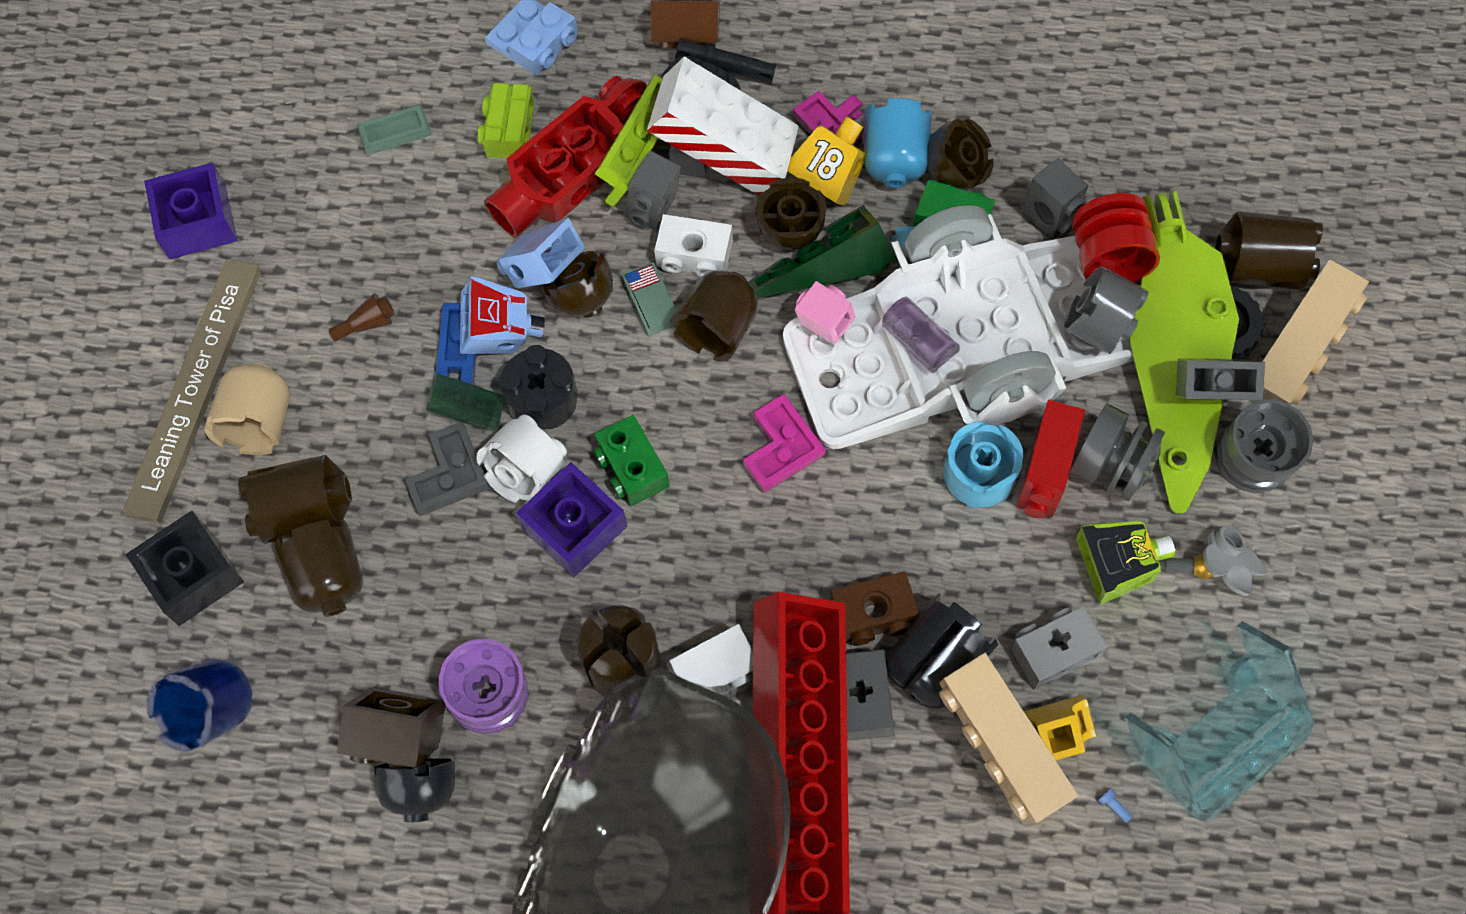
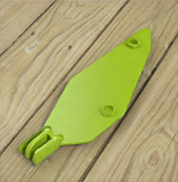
M1177 190L1169 193V202L1164 192L1156 194L1155 209L1150 195L1142 197L1149 211V218L1152 223L1151 230L1156 238L1160 261L1151 274L1142 278L1141 287L1149 293L1142 307L1135 313L1134 318L1138 320V324L1130 336L1129 342L1151 433L1153 435L1156 428L1165 431L1158 462L1169 507L1175 514H1184L1188 510L1210 468L1223 399H1186L1177 396L1178 358L1231 359L1239 316L1222 253L1187 230ZM1172 457H1181L1184 460V464L1176 465L1172 461Z

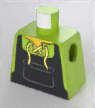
M1141 521L1085 525L1081 527L1076 537L1099 604L1106 603L1155 581L1161 572L1159 561L1175 556V548L1170 536L1165 535L1150 539L1146 526Z

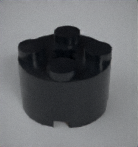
M532 345L525 351L515 355L505 365L499 377V382L507 409L513 419H518L521 415H528L537 423L540 429L549 430L561 426L572 416L576 409L578 392L572 368L562 355L541 345Z

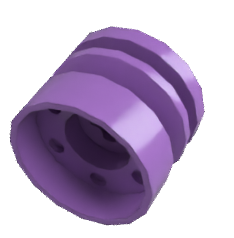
M490 639L469 640L456 647L443 662L439 674L440 695L454 719L465 729L480 734L500 732L514 724L523 713L528 699L527 680L515 653L503 643ZM485 683H490L495 692H489L487 698L482 699L477 689H484Z

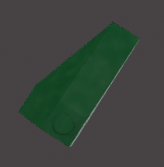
M863 205L825 227L824 230L828 233V236L821 241L816 240L806 247L800 248L794 260H791L789 257L778 260L748 281V284L754 290L757 298L810 288L816 281L824 285L864 277L870 273L878 274L886 270L890 262L897 258L879 222Z

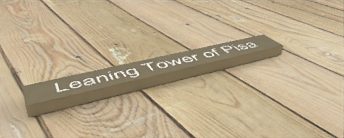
M225 259L122 511L125 516L161 524L262 270L259 265Z

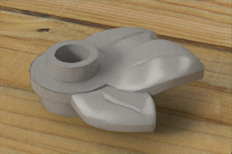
M1223 526L1222 528L1213 529L1208 534L1209 546L1203 551V558L1208 571L1214 577L1222 576L1224 583L1232 591L1243 596H1249L1252 592V575L1264 576L1267 573L1264 565L1251 549L1246 548L1243 536L1235 528Z

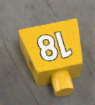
M847 116L836 133L821 125L818 126L790 158L787 171L797 178L810 182L812 188L817 191L819 189L824 196L844 206L850 198L864 165L865 153L853 145L863 126Z

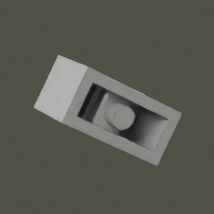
M1084 606L1073 612L1070 607L1062 609L1050 617V623L1040 628L1036 624H1032L1016 634L1017 639H1015L1011 651L1033 690L1102 657L1108 648ZM1051 640L1055 643L1062 642L1064 644L1063 649L1061 650L1059 646L1052 648L1049 645Z

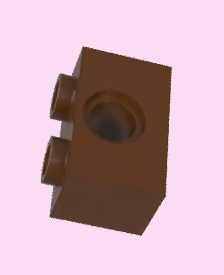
M906 571L831 590V601L845 603L846 643L852 641L854 646L868 644L875 640V635L889 632L891 636L903 635L919 617V611ZM877 605L884 610L885 615L880 618H873L865 612V609L868 606Z

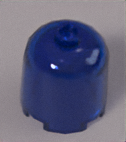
M211 659L166 674L160 681L155 682L151 686L147 697V714L150 719L155 717L158 727L163 732L158 734L162 742L174 750L188 752L209 744L239 726L248 717L252 708L253 690L248 677L238 666L227 660Z

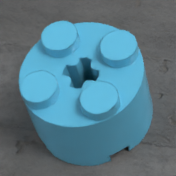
M982 421L965 425L954 434L948 447L943 466V476L947 488L955 498L972 508L991 507L1003 502L1013 492L1023 465L1022 445L1016 435L1002 425L998 424L997 427Z

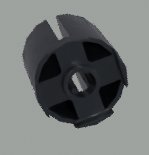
M937 594L886 656V668L889 676L904 691L954 633L956 634L911 690V698L929 708H942L945 706L939 695V692L943 690L939 684L940 681L982 654L986 653L989 656L998 646L996 639L990 644L978 632L982 623L956 602H953L950 607L941 603V594Z

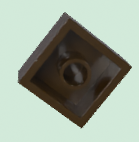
M369 688L343 705L337 753L349 755L350 760L357 763H372L375 760L389 763L390 768H416L439 747L445 702Z

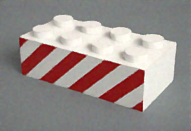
M683 57L663 76L647 131L755 194L760 195L761 192L763 194L765 190L770 188V183L786 178L799 126L686 57Z

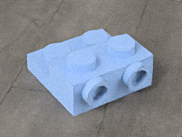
M521 0L485 37L487 45L537 76L543 68L548 69L553 65L557 54L564 46L569 47L573 44L578 30L575 17L553 3L549 2L544 6L536 0Z

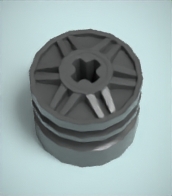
M1274 399L1256 401L1244 407L1217 440L1215 449L1217 468L1225 480L1239 490L1250 493L1270 492L1282 486L1310 457L1314 442L1311 426L1303 414L1288 403ZM1259 449L1263 454L1257 456L1253 451Z
M1106 403L1070 473L1092 484L1103 471L1110 473L1106 491L1112 493L1120 478L1127 482L1120 498L1129 502L1132 495L1144 486L1161 454L1162 438L1165 431L1156 428L1149 442L1144 441L1140 438L1148 423L1142 421L1133 433L1130 434L1124 431L1129 414Z

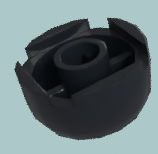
M427 758L418 767L412 769L390 768L389 763L386 762L374 765L375 790L381 805L391 813L404 815V822L413 823L429 820L428 813L442 809L449 802L453 794L455 761L449 758Z

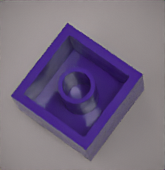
M213 162L144 180L155 239L169 259L238 241L226 184Z
M572 462L516 512L522 529L573 578L628 527L624 510Z

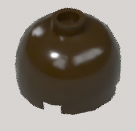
M955 119L945 123L931 135L928 143L927 167L936 182L964 190L983 184L990 177L994 162L993 158L988 160L987 149L992 146L983 128L970 119L964 121Z
M787 177L775 180L770 183L769 189L765 190L763 194L762 192L760 193L756 205V218L761 234L769 243L781 249L795 250L804 248L817 239L824 227L827 206L822 192L819 189L817 192L814 188L810 187V182L801 178Z
M586 251L580 253L553 282L541 284L540 288L550 305L563 315L589 318L598 314L613 291V275L603 253H600L598 257L595 251Z

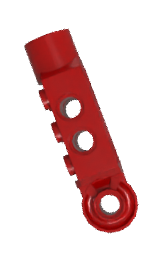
M620 76L612 77L601 88L599 99L582 96L506 158L510 179L484 200V204L493 219L511 237L517 238L538 219L553 223L560 221L606 182L595 175V172L622 129L623 124L621 122H626L646 89V83L634 78L622 79Z

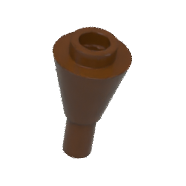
M373 293L348 316L347 320L330 328L329 333L334 341H338L355 331L361 332L392 324L390 317L395 315V312L385 296L379 298L376 293Z

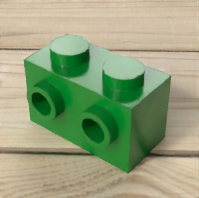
M634 414L594 434L597 448L593 449V453L602 469L609 467L614 477L609 479V482L618 499L625 497L630 507L670 487L668 473Z

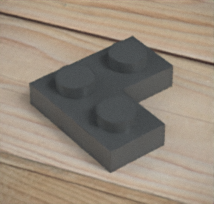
M463 421L428 434L440 466L405 479L419 516L490 489L484 478L481 465L478 466L477 455Z

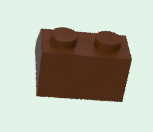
M651 0V42H659V47L677 48L680 37L707 46L710 43H718L721 0Z

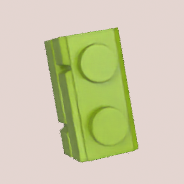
M493 83L490 96H484L482 109L486 121L485 125H479L478 143L484 146L486 157L508 158L530 140L535 101L532 88L529 85L513 84V86L504 83Z

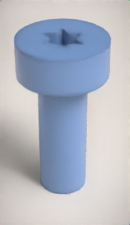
M1111 787L1108 788L1097 800L1102 805L1107 803L1127 823L1133 816L1114 797L1116 792Z

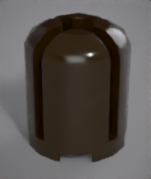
M625 605L605 606L597 611L603 630L590 617L582 624L577 637L578 657L592 688L605 698L608 697L615 700H634L646 694L658 679L661 659L656 632L650 622L646 623L644 614L639 610ZM623 656H628L629 663Z

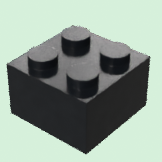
M192 510L125 554L162 612L178 626L244 583V580L211 531Z

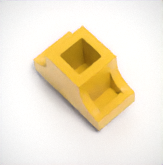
M1083 695L1024 711L1056 761L1086 752L1084 742L1096 736L1087 699Z

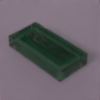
M437 373L433 377L426 410L495 432L499 428L505 400L502 394Z

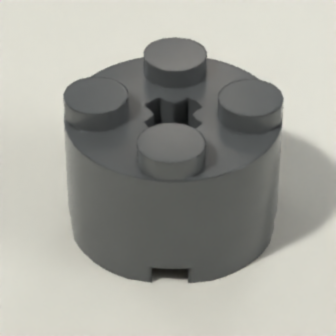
M1099 266L1084 282L1083 285L1087 288L1082 296L1076 295L1067 313L1064 327L1067 328L1065 331L1103 352L1111 354L1121 337L1127 340L1133 334L1138 324V320L1133 317L1146 301L1149 292L1121 275Z

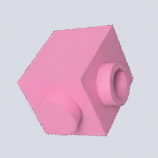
M816 281L810 290H805L799 296L796 302L795 312L800 324L833 345L838 342L856 318L852 303L846 300L845 294L833 285L825 287Z

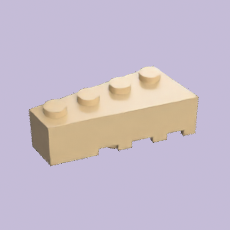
M1329 259L1262 361L1265 362L1263 392L1265 400L1274 399L1288 404L1290 402L1296 405L1299 404L1310 387L1304 384L1305 379L1310 372L1316 375L1320 372L1329 358L1328 355L1323 353L1330 342L1338 344L1349 327L1343 321L1349 312L1356 315L1367 300L1368 295L1362 292L1369 283L1368 280Z
M986 653L939 682L943 689L939 692L943 703L951 713L956 711L964 725L962 731L973 748L979 750L985 760L984 765L996 784L1000 786L1011 809L1023 825L1040 822L1078 797L1077 792Z

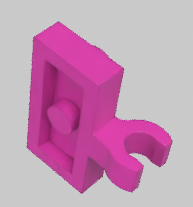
M817 91L793 108V117L810 135L820 125L836 133L846 116L855 121L863 115L859 110L863 103L855 95H852L835 108L820 91ZM859 134L857 139L855 140L853 144L854 146H858L860 143H862L861 134Z

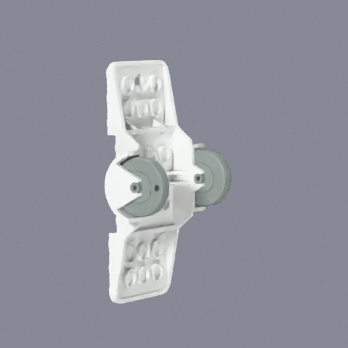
M973 205L951 207L924 219L909 233L905 241V247L899 241L891 242L901 268L896 269L875 288L846 299L852 303L856 318L835 345L801 325L798 317L791 320L783 331V343L816 435L821 444L831 449L844 448L928 423L930 416L956 408L959 409L961 417L966 424L977 421L986 422L989 425L1006 423L1044 407L1048 400L1053 401L1065 391L1066 385L1064 382L1134 362L1129 342L1130 337L1127 340L1121 337L1114 351L1108 354L1065 331L1067 328L1064 327V322L1076 295L1081 297L1087 288L1083 285L1086 279L1083 276L1079 259L1080 249L1076 245L1075 236L1020 245L1009 239H1002L992 215H987L983 208ZM826 372H833L840 378V383L834 388H826L821 385L819 378Z

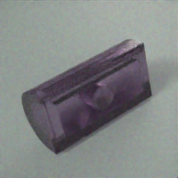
M907 296L897 300L883 317L882 326L932 374L960 351V345Z

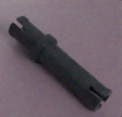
M681 37L675 59L682 56L698 58L728 73L762 81L770 85L772 84L777 63H770L718 49L716 44L713 43L707 46L685 40Z

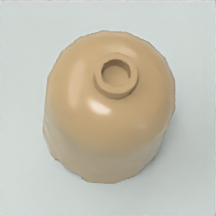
M262 363L237 365L227 371L220 381L207 417L204 431L208 438L221 447H224L225 442L239 446L240 454H271L274 446H279L290 399V390L285 379L269 366Z

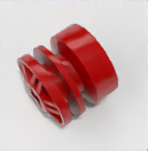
M1129 193L1107 194L1087 202L1073 215L1072 229L1075 234L1076 245L1080 249L1079 259L1085 279L1097 267L1102 266L1134 283L1151 274L1158 266L1160 254L1156 238L1151 230L1152 223L1144 199Z

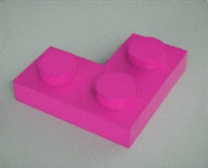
M785 394L754 412L755 421L771 443L743 459V465L763 493H766L825 456L826 449Z

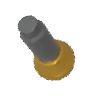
M1203 554L1193 556V558H1168L1159 561L1161 571L1165 573H1188L1203 580L1214 577L1205 565Z

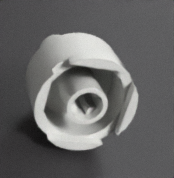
M521 415L518 419L508 421L478 451L477 463L478 466L484 463L488 471L484 478L497 493L514 503L519 499L528 502L564 469L563 458L566 456L567 451L560 441L551 439L541 430L530 416Z

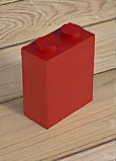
M1052 400L1047 401L1036 430L1016 505L1017 508L1024 509L1026 515L1033 518L1053 517L1065 491L1085 409Z

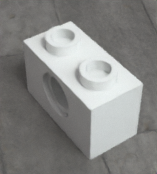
M663 214L654 250L656 266L669 273L689 271L695 272L700 277L712 270L726 271L733 242L732 225ZM689 248H699L698 251H688Z

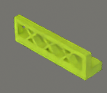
M656 74L650 80L595 172V175L613 186L604 201L612 207L629 189L630 181L658 139V137L647 131L662 82V78Z

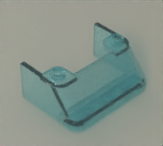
M1244 621L1239 623L1237 628L1246 654L1229 669L1228 686L1231 695L1187 732L1176 739V736L1165 728L1154 729L1131 712L1124 717L1143 762L1186 811L1202 822H1207L1217 817L1302 745L1310 736L1314 725V719L1290 647Z

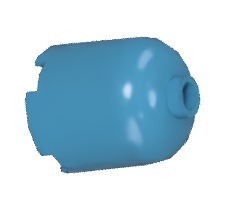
M896 98L887 99V106L875 109L874 104H871L864 110V165L866 171L873 179L886 184L890 188H902L923 176L928 168L927 156L928 143L931 136V110H922L921 103L918 101Z

